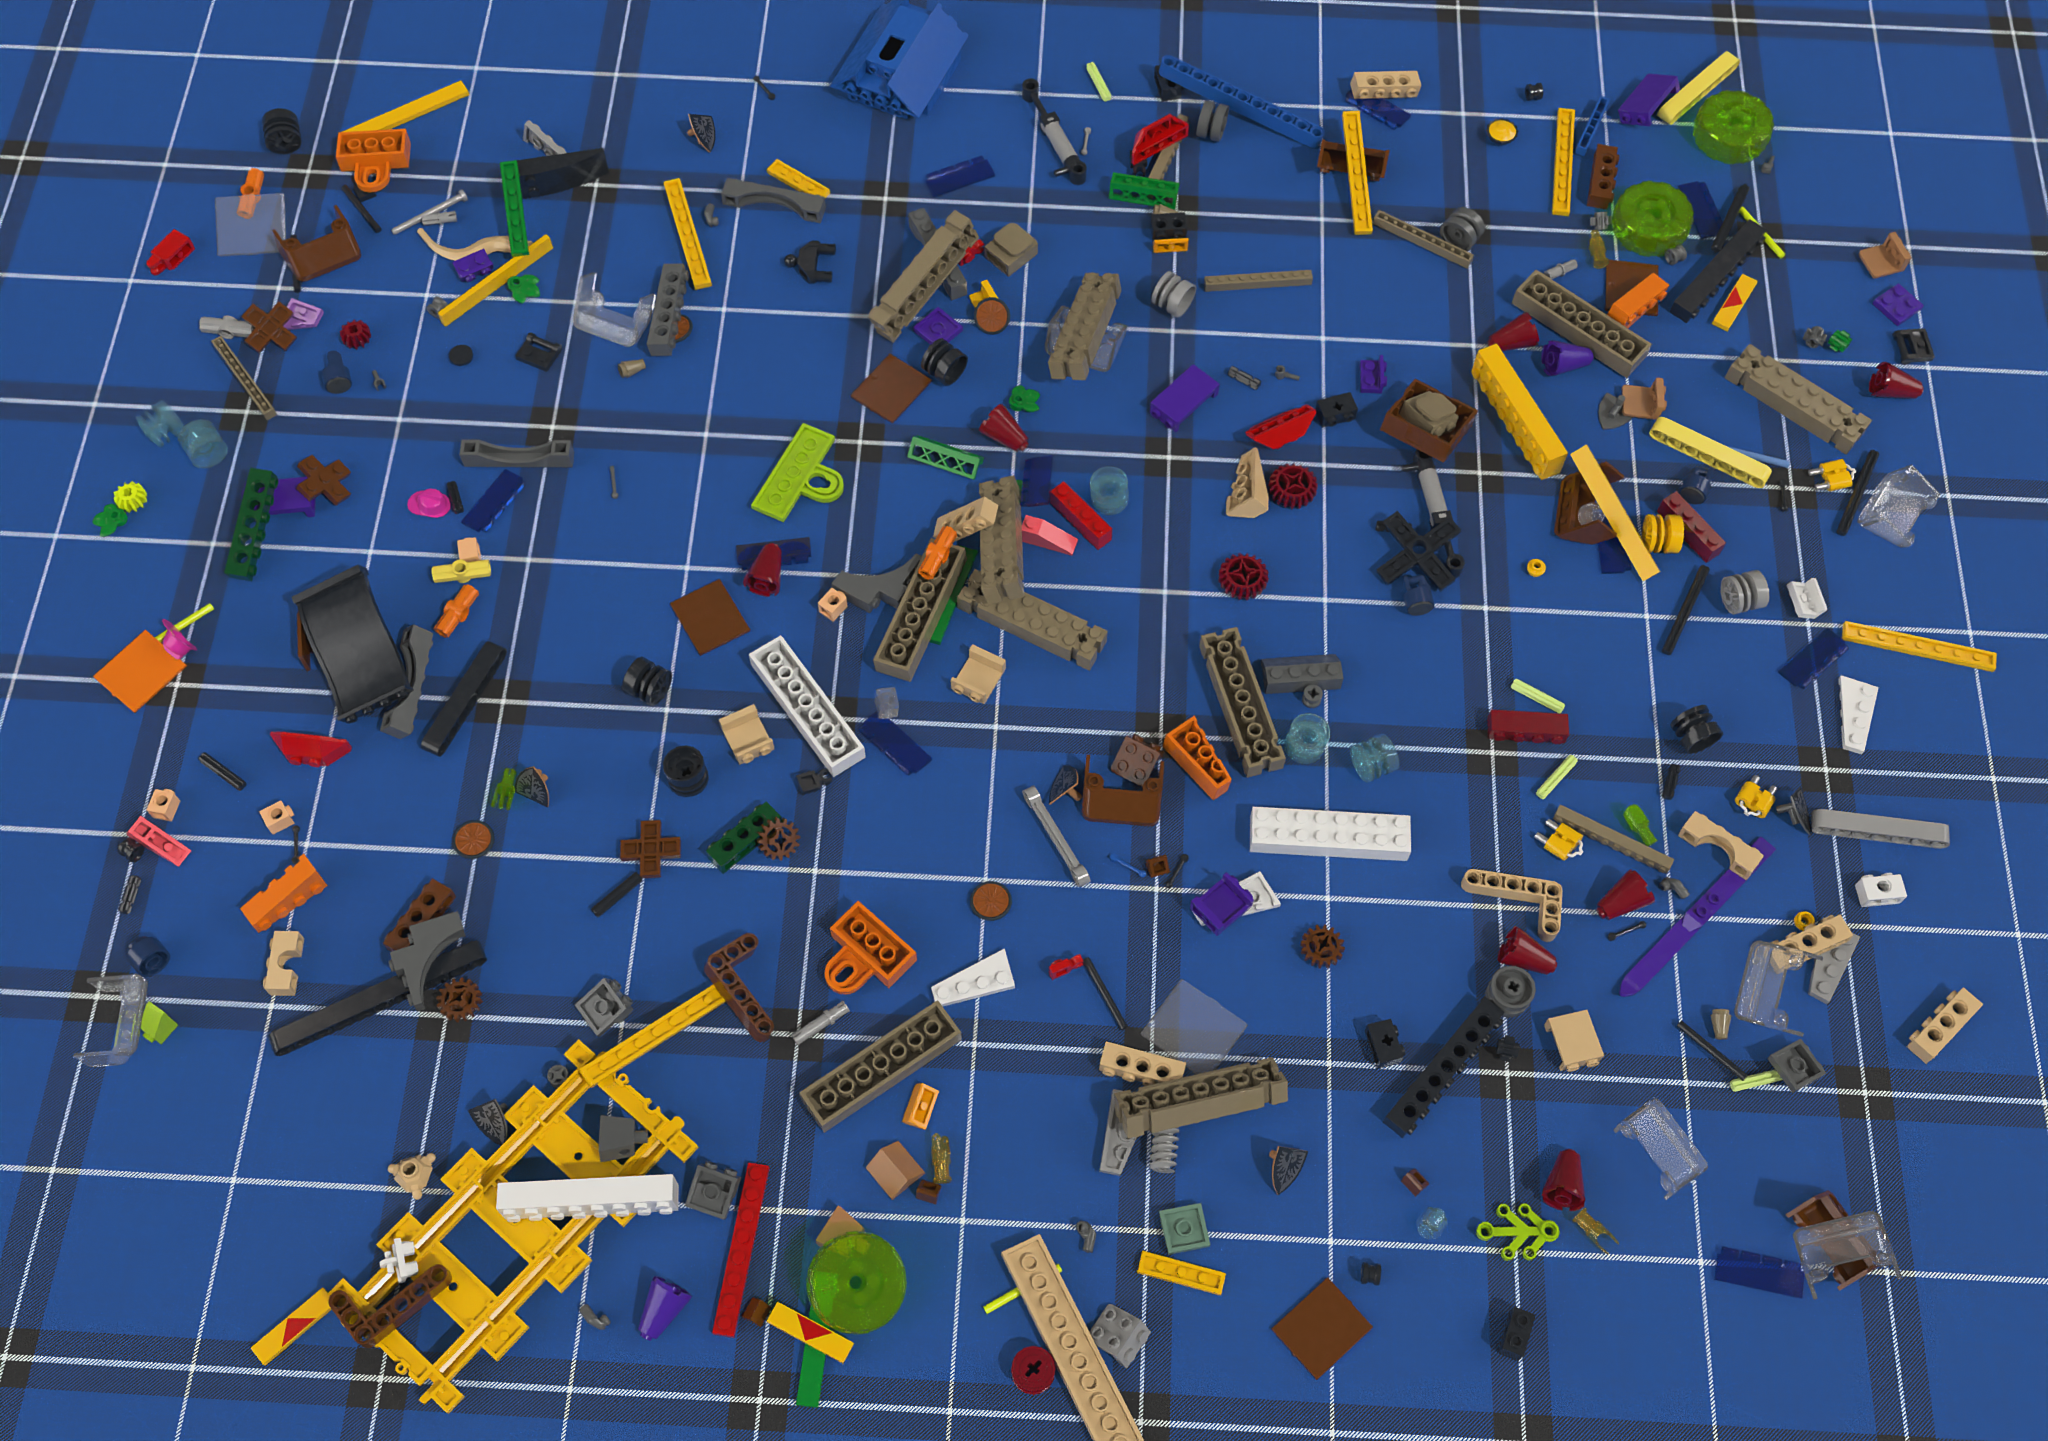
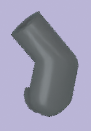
M709 203L704 212L706 221L711 227L718 226V217H713L715 206Z
M1666 877L1659 883V887L1663 891L1675 890L1681 899L1690 895L1678 879Z
M1079 1221L1076 1229L1084 1239L1082 1251L1093 1253L1096 1232L1088 1222Z
M588 1304L583 1305L579 1310L586 1322L599 1330L606 1329L605 1327L611 1322L605 1314L598 1318Z

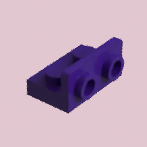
M484 248L452 262L461 282H471L476 279V276L480 274L487 275L494 269L493 263L490 261Z
M1379 355L1378 360H1360L1361 393L1382 394L1383 387L1387 386V376H1384L1387 363L1384 361L1383 355Z

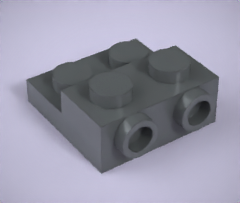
M603 978L575 1004L594 1033L600 1037L615 1023H621L634 1011L631 1007L633 1001L629 996L623 995L620 992L622 987L615 979Z
M1802 1039L1793 1042L1767 1058L1792 1093L1814 1083L1826 1074L1822 1065L1816 1060Z
M706 1161L705 1164L701 1163L697 1166L685 1206L725 1220L732 1199L736 1196L741 1176H738L737 1171L734 1169L725 1168L724 1171L717 1168L718 1164Z

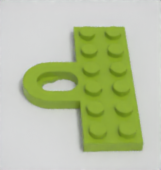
M802 423L754 499L751 508L784 522L801 495L821 503L837 500L844 490L843 478L837 471L820 464L834 443L835 436ZM819 476L825 478L831 484L828 488H815L810 486L809 481Z

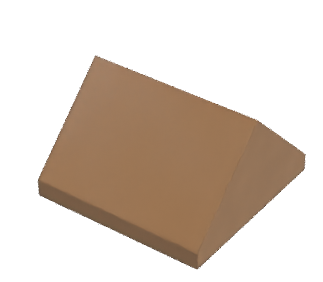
M899 1141L881 1148L866 1166L867 1171L891 1200H894L925 1174L923 1169Z

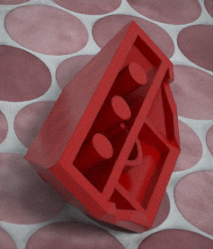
M1168 114L1142 128L1135 137L1132 150V164L1136 165L1187 137L1189 124L1172 114Z
M1306 404L1300 408L1285 411L1252 426L1245 433L1256 442L1272 449H1279L1284 444L1294 442L1305 435L1316 414V409Z
M270 732L274 742L293 765L329 766L351 752L352 749L347 739L289 732Z

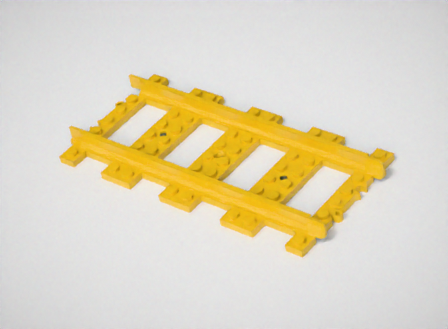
M578 1039L564 1053V1056L577 1069L560 1087L547 1098L533 1085L504 1114L505 1119L517 1129L487 1161L471 1148L440 1179L455 1194L424 1225L419 1223L408 1212L376 1244L384 1253L391 1251L392 1257H394L392 1250L394 1239L401 1238V1242L413 1241L414 1255L404 1256L405 1263L417 1261L418 1274L410 1277L413 1281L430 1267L440 1264L450 1271L452 1275L451 1283L457 1284V1288L454 1291H451L448 1286L435 1296L433 1300L465 1332L433 1365L396 1329L374 1346L375 1348L380 1347L393 1361L400 1362L395 1367L396 1372L400 1375H405L409 1370L408 1375L419 1386L428 1378L433 1382V1385L419 1399L423 1404H426L432 1398L449 1414L465 1397L450 1382L481 1348L485 1349L498 1362L530 1328L515 1314L545 1280L562 1294L593 1261L578 1245L604 1218H596L594 1215H586V1218L583 1219L572 1218L560 1230L547 1217L542 1218L541 1221H530L529 1218L520 1219L517 1223L508 1222L507 1219L505 1220L497 1211L498 1183H508L503 1176L533 1146L542 1152L570 1179L645 1176L668 1150L685 1163L699 1148L695 1142L681 1131L685 1123L679 1116H675L669 1121L661 1113L660 1106L650 1110L648 1107L652 1103L651 1098H644L631 1085H627L629 1078L626 1074L622 1073L617 1078V1074L614 1073L597 1084V1086L652 1135L648 1138V1143H643L635 1152V1155L630 1157L623 1166L617 1160L600 1162L599 1144L565 1113L590 1088L579 1072L580 1068L606 1053L605 1051L600 1052L596 1056L594 1052ZM578 1152L582 1153V1158L580 1160H576L574 1158L575 1154ZM471 1209L529 1263L498 1297L440 1243ZM629 1213V1216L619 1217L616 1214L609 1215L624 1228L637 1213ZM394 1266L395 1273L388 1274L387 1268H381L359 1291L342 1278L327 1296L330 1297L333 1292L338 1290L346 1292L355 1300L366 1317L369 1318L377 1311L375 1308L398 1285L396 1267ZM444 1272L438 1273L435 1281L442 1280ZM421 1287V1289L425 1292L426 1287ZM346 1298L340 1299L337 1305L339 1307L343 1306ZM358 1314L350 1318V1324H354L357 1321ZM385 1318L381 1320V1326L388 1323ZM365 1332L363 1334V1337L368 1339L371 1335V1332Z

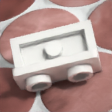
M1811 578L1806 583L1791 581L1787 584L1789 595L1798 617L1815 619L1827 611V606L1816 578Z

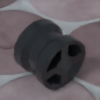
M1542 83L1526 85L1525 96L1527 101H1531L1534 98L1537 100L1543 98Z
M126 838L121 842L117 851L121 856H126L130 862H136L142 857L145 848L141 844H136L134 839Z
M1363 1262L1361 1267V1284L1369 1282L1379 1286L1381 1264L1369 1265L1368 1262Z

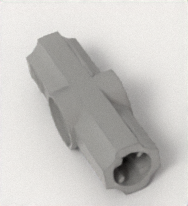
M228 315L223 316L222 319L201 317L199 322L201 332L219 334L225 339H233L234 336L248 337L255 329L248 322L238 321L236 318Z

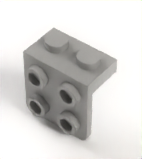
M1113 1304L1106 1306L1089 1331L1096 1346L1111 1354L1126 1369L1135 1359L1136 1354L1151 1333L1139 1318Z

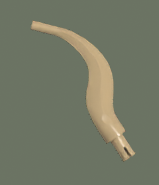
M423 228L417 230V233L434 252L454 261L483 248L487 255L497 251L511 253L509 236L486 237L466 248L451 249L435 243ZM528 241V246L533 244L532 241Z

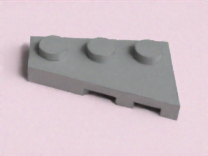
M530 120L524 124V142L533 143L534 148L538 151L540 149L544 150L546 156L566 153L565 149L562 146H558L549 135L543 133L537 124H533Z

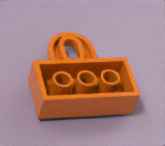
M406 128L338 132L336 159L341 172L355 171L354 179L359 189L365 192H377L388 185L391 169L409 168L411 142ZM375 173L376 180L368 182V176Z
M857 901L830 927L831 937L843 948L827 963L825 979L831 990L845 995L859 990L873 975L890 988L917 961V954L915 950L861 902ZM845 967H852L854 969V972L844 982H837L835 980L836 976Z

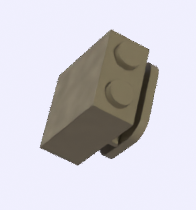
M1009 223L994 235V239L984 246L985 258L1009 277L1038 254V243L1018 224Z
M1431 391L1405 400L1400 411V415L1407 422L1438 437L1452 432L1456 428V422L1459 418L1455 414L1456 407L1444 395L1432 393Z

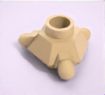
M429 1153L426 1156L417 1155L401 1160L400 1163L390 1164L388 1171L395 1176L394 1180L406 1192L412 1193L413 1198L419 1200L422 1197L423 1187H426L433 1169L431 1163L435 1161L436 1156L434 1153Z

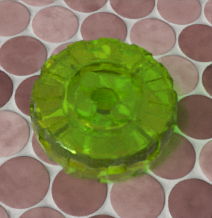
M1739 90L1721 91L1716 95L1708 97L1698 110L1693 125L1695 143L1700 150H1703L1713 160L1726 164L1750 162L1764 151L1771 139L1774 128L1773 115L1770 109L1765 106V103L1756 96L1754 97L1747 92Z
M1643 181L1637 185L1634 184L1628 187L1624 194H1621L1615 205L1612 215L1613 233L1616 239H1619L1623 244L1622 246L1629 251H1634L1646 257L1665 256L1667 249L1675 248L1679 244L1682 245L1687 239L1694 220L1692 204L1687 200V196L1682 191L1675 189L1668 183Z
M863 1231L845 1232L823 1244L814 1255L806 1278L807 1296L818 1318L836 1331L854 1335L870 1333L888 1323L900 1309L907 1287L904 1263L895 1248L882 1237ZM853 1276L859 1277L861 1281L857 1289H853L850 1286V1280Z

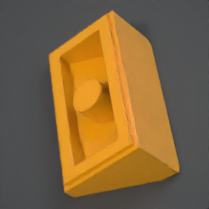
M1189 238L1154 240L1152 244L1153 252L1188 251Z
M924 1083L915 1084L902 1122L926 1130L939 1091Z

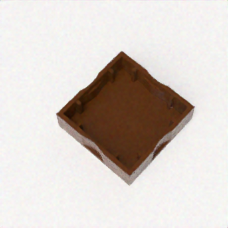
M1414 379L1405 390L1403 396L1386 413L1380 430L1444 463L1471 428L1478 410L1457 399L1444 395L1455 405V414L1459 418L1456 422V428L1452 432L1445 433L1440 437L1434 436L1407 422L1400 415L1405 400L1428 391L1444 395L1437 389Z

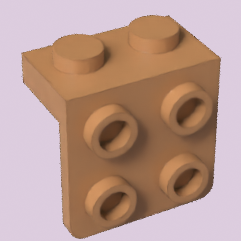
M1896 232L1889 233L1882 245L1863 249L1859 252L1861 260L1873 278L1902 272L1911 260L1910 253L1906 250Z
M1656 377L1651 387L1623 385L1622 395L1625 396L1622 406L1623 415L1655 420L1660 417L1667 406V401L1664 400L1666 386H1664L1663 378Z

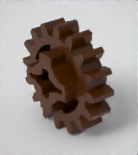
M775 817L774 822L768 819L767 826L761 825L764 829L763 832H757L761 838L756 840L762 844L758 848L761 851L765 850L763 854L766 857L770 855L772 860L777 856L781 861L783 855L790 858L789 852L795 853L794 846L800 845L796 842V839L801 837L795 834L799 829L793 827L794 823L792 821L787 823V819L784 817L781 821L778 817ZM782 826L786 827L790 833H784ZM778 835H780L782 838L779 839V842H776L775 839H778ZM767 844L774 845L775 851L769 849Z
M1316 925L1314 931L1309 928L1308 934L1304 933L1303 941L1300 943V946L1304 947L1301 949V954H1306L1304 960L1310 959L1311 966L1317 963L1319 969H1321L1322 964L1329 968L1330 963L1336 965L1337 959L1341 960L1343 956L1341 953L1345 950V947L1341 946L1344 943V939H1338L1340 933L1334 934L1333 927L1327 930L1326 925L1322 929ZM1324 942H1326L1325 947H1323V949L1319 951L1321 945H1323Z
M461 977L459 982H456L453 978L452 984L444 983L446 986L445 990L439 989L442 996L436 997L438 1002H440L437 1004V1007L441 1010L442 1016H446L449 1021L453 1017L456 1023L459 1022L460 1018L467 1021L468 1015L471 1017L475 1016L474 1010L480 1011L477 1004L483 1003L482 999L479 998L482 996V992L478 990V985L476 983L473 984L471 979L465 982L464 978Z

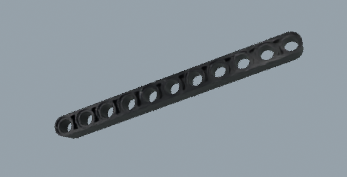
M471 941L436 957L425 978L423 992L483 965L487 961V957L480 941ZM396 975L271 1032L268 1038L275 1056L286 1055L408 999L407 995L410 994L409 987L405 988L402 976L398 977Z

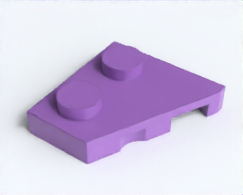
M291 298L287 308L294 315L283 327L287 330L317 327L324 311L318 307Z

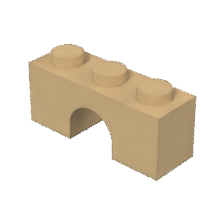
M274 931V936L270 940L271 953L266 962L268 971L267 976L263 979V987L271 996H295L298 976L293 970L284 969V964L290 958L302 957L304 937L299 931Z

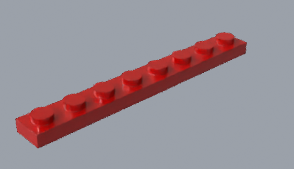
M748 1163L714 1321L713 1335L735 1338L770 1170L768 1165Z

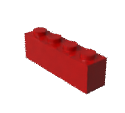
M1064 481L1050 491V504L1097 550L1112 540V528Z

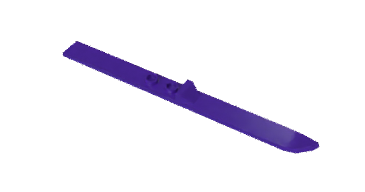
M1761 836L1751 846L1758 849L1764 855L1753 873L1776 850L1775 847ZM1729 868L1624 977L1620 984L1619 995L1627 997L1641 991L1746 880Z

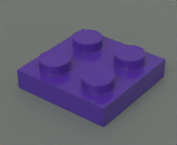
M1899 283L1876 298L1872 303L1897 326L1921 311L1924 307L1920 301Z
M939 307L913 327L914 332L930 345L939 338H944L949 343L963 331V326Z

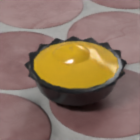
M1503 118L1490 121L1486 129L1489 139L1497 145L1511 143L1518 136L1519 132L1514 122H1510L1508 119L1504 120Z

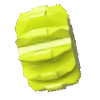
M131 481L127 484L124 482V486H118V491L114 492V502L118 505L119 509L126 510L128 513L132 510L137 512V508H144L143 503H147V492L139 483L135 484Z

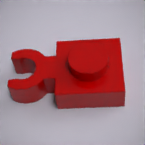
M981 239L977 240L971 248H967L965 256L958 263L960 266L971 262L975 258V254H980L984 251L982 247L984 243Z
M1078 954L1069 960L1068 958L1065 960L1058 959L1051 963V966H1049L1051 979L1054 980L1070 973L1072 969L1083 966L1082 962L1084 961L1081 955Z

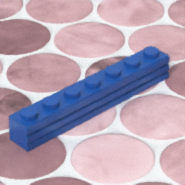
M1600 96L1576 147V154L1585 156L1608 107L1609 98Z

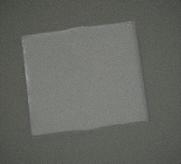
M283 193L248 194L244 196L215 198L217 256L258 255L279 252L272 230L275 229L281 239L286 240Z
M1181 979L1140 1034L1166 1052L1172 1059L1186 1062L1187 1068L1196 1074L1217 1069L1248 1025L1221 1006L1216 1000L1208 997Z

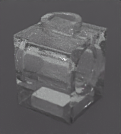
M895 687L876 689L875 704L879 719H890L898 716L899 703Z

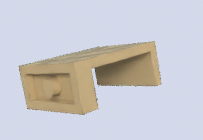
M972 644L969 649V658L957 678H951V689L957 694L968 696L976 703L985 704L1006 669V660Z
M754 704L719 719L720 727L739 765L750 763L754 758L767 755L774 750L773 740L769 738L761 723Z
M1588 1010L1548 1018L1544 1024L1546 1032L1552 1031L1562 1059V1064L1559 1066L1560 1071L1567 1070L1572 1072L1584 1065L1594 1067L1604 1057Z

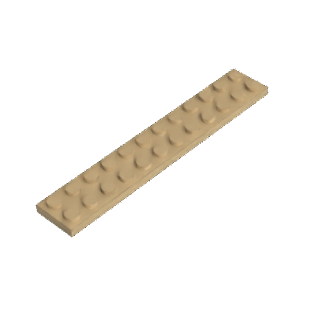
M1038 1234L1001 1252V1256L1050 1355L1054 1359V1363L1092 1440L1144 1441L1041 1235Z

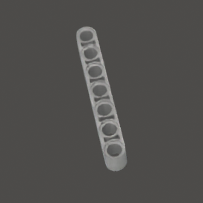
M1816 809L1811 812L1812 832L1816 834L1939 849L1950 846L1949 826L1942 823L1827 809Z

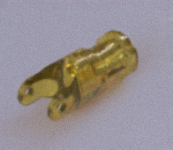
M1592 230L1589 250L1594 258L1593 266L1601 269L1609 264V260L1606 258L1605 244L1600 237L1599 231Z
M935 1133L931 1139L932 1165H934L935 1171L933 1183L945 1184L952 1181V1177L949 1176V1164H951L949 1139L946 1136L941 1138L938 1133Z
M1586 1207L1572 1219L1573 1222H1577L1586 1231L1585 1235L1605 1254L1609 1255L1597 1240L1598 1235L1607 1234L1619 1245L1615 1236L1600 1221L1594 1220L1588 1214Z

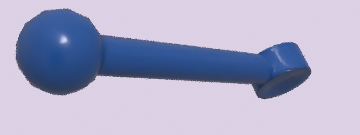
M1113 853L1110 855L1112 862L1117 861L1138 873L1141 878L1147 875L1145 870H1139L1119 859L1117 854Z

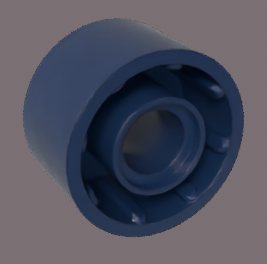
M139 937L127 949V961L141 977L156 975L166 967L170 960V953L154 937Z

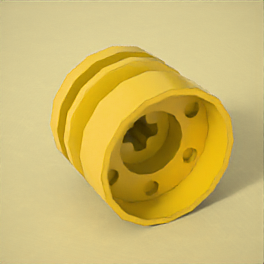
M1647 514L1642 526V540L1649 553H1659L1662 549L1667 554H1678L1682 548L1684 538L1682 517L1680 515H1666L1663 520L1660 514L1655 516Z

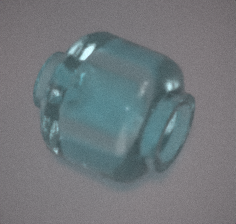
M1435 1207L1425 1208L1416 1220L1418 1233L1426 1239L1439 1238L1448 1225L1444 1211Z

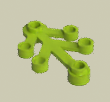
M1500 1204L1496 1209V1214L1500 1218H1506L1515 1227H1493L1489 1222H1482L1476 1228V1235L1483 1241H1488L1493 1236H1517L1509 1246L1501 1251V1257L1504 1260H1512L1515 1252L1529 1236L1538 1237L1531 1246H1527L1522 1251L1523 1258L1528 1261L1536 1257L1537 1251L1545 1242H1553L1558 1238L1560 1233L1558 1225L1551 1220L1543 1221L1531 1210L1528 1204H1521L1517 1209V1213L1522 1218L1527 1217L1537 1227L1527 1226L1510 1211L1508 1205ZM1522 1207L1528 1210L1527 1214L1521 1212ZM1500 1208H1505L1507 1213L1502 1214ZM1545 1228L1551 1230V1235L1545 1233ZM1481 1229H1485L1488 1232V1235H1482ZM1505 1250L1511 1252V1257L1505 1255ZM1526 1250L1532 1251L1533 1256H1527Z

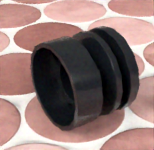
M282 108L266 112L262 117L266 147L276 154L285 155L297 151L302 142L297 115L290 110Z
M939 338L926 350L922 357L921 368L931 376H935L945 386H950L964 372L968 357L959 349L954 348L944 338Z
M642 656L638 657L625 674L622 686L623 691L633 697H639L641 701L651 706H656L662 701L670 688L672 672L660 665L655 666L654 662Z
M1698 705L1688 709L1677 716L1670 724L1676 736L1683 737L1680 742L1687 754H1694L1712 746L1724 735L1718 723L1711 722L1713 715L1709 713L1706 705Z
M687 745L678 746L670 750L665 756L663 770L672 792L678 796L692 797L701 793L706 788L709 775L699 750Z

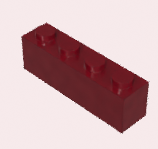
M1677 491L1662 500L1657 512L1663 518L1666 515H1680L1684 524L1683 539L1706 563L1721 553L1726 542Z
M1491 709L1487 718L1488 739L1496 741L1513 740L1515 742L1533 741L1534 743L1552 742L1553 744H1562L1566 742L1569 736L1568 714Z

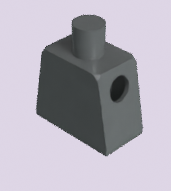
M600 1116L598 1150L600 1162L632 1157L635 1155V1144L648 1143V1130L636 1131L634 1119Z

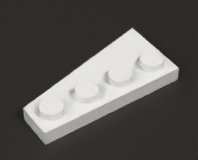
M1840 676L1838 681L1840 685L1839 698L1842 708L1840 715L1843 724L1841 726L1842 748L1862 755L1865 750L1879 687Z
M1261 872L1239 882V885L1244 890L1247 889L1254 899L1252 907L1242 916L1280 907V901ZM1194 913V915L1196 916V918H1197V920L1199 921L1200 925H1201V926H1204L1205 924H1204V923L1201 921V919Z
M1005 949L932 986L931 990L934 1001L938 1000L943 1007L1014 989L1015 984Z

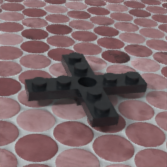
M1398 511L1383 521V525L1404 549L1376 569L1377 574L1387 586L1416 565L1419 566L1440 592L1455 582V577L1434 554L1435 551L1458 536L1462 531L1451 517L1424 536H1419ZM1422 546L1426 551L1423 554H1417L1412 548Z

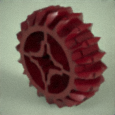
M1286 463L1284 467L1280 465L1278 470L1275 469L1269 479V493L1273 495V500H1278V505L1283 503L1284 508L1287 505L1291 506V509L1294 506H1297L1299 509L1302 505L1306 507L1308 502L1313 501L1318 488L1317 479L1313 477V471L1308 472V467L1302 468V464L1295 466V463H1293L1292 466H1289Z
M1248 552L1245 556L1239 553L1238 557L1232 554L1231 559L1226 558L1225 563L1221 564V569L1219 570L1218 580L1221 583V589H1225L1226 594L1231 593L1232 598L1238 596L1239 600L1242 597L1248 600L1249 596L1254 599L1256 594L1260 595L1262 590L1266 589L1269 579L1266 564H1261V559L1256 560L1255 555L1249 557Z

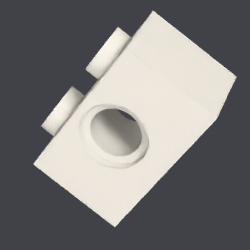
M1885 873L1876 877L1865 875L1855 885L1861 907L1900 904L1907 897L1901 874Z

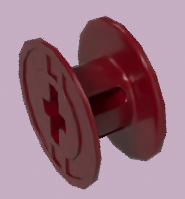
M1030 1346L1023 1348L1016 1354L1012 1362L1011 1374L1013 1382L1019 1390L1026 1394L1036 1395L1043 1393L1054 1381V1359L1042 1347ZM1037 1364H1040L1037 1368L1038 1374L1033 1372L1029 1377L1026 1376L1029 1373V1367L1035 1368Z

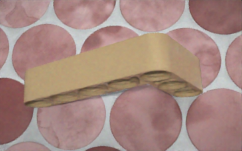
M1470 869L1465 873L1461 881V887L1468 893L1540 904L1538 936L1545 942H1551L1555 939L1560 931L1562 887L1559 883L1478 869ZM1468 878L1473 879L1476 883H1470ZM1488 882H1493L1495 886H1490ZM1507 885H1513L1515 889H1510ZM1527 888L1534 889L1535 893L1530 892ZM1547 891H1552L1555 896L1550 895ZM1546 909L1552 910L1554 914H1549ZM1545 927L1550 928L1553 933L1547 932Z

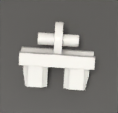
M401 1238L394 1239V1244H392L394 1257H392L391 1251H387L384 1253L385 1259L379 1263L380 1268H387L388 1274L395 1273L394 1266L396 1267L399 1284L404 1283L406 1278L417 1275L418 1265L417 1261L405 1263L404 1256L414 1255L413 1241L401 1242Z

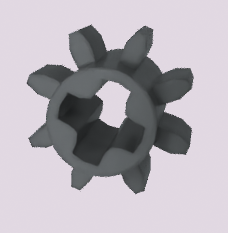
M1607 211L1595 212L1594 217H1590V226H1595V230L1608 229V224H1612V216H1608Z
M1814 326L1811 329L1807 328L1803 336V340H1806V345L1810 348L1822 347L1827 338V335L1824 334V329L1819 326Z

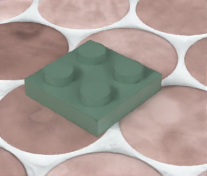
M1201 1203L1159 1211L1168 1255L1210 1247Z

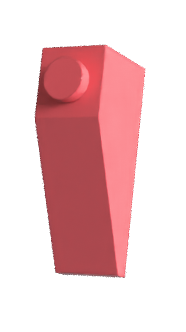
M1029 515L1025 516L1022 524V542L1073 556L1078 539L1043 519Z
M142 816L138 818L126 834L145 848L178 867L191 852L190 849Z

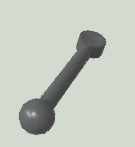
M610 466L613 488L611 496L613 499H617L619 494L616 491L614 466Z

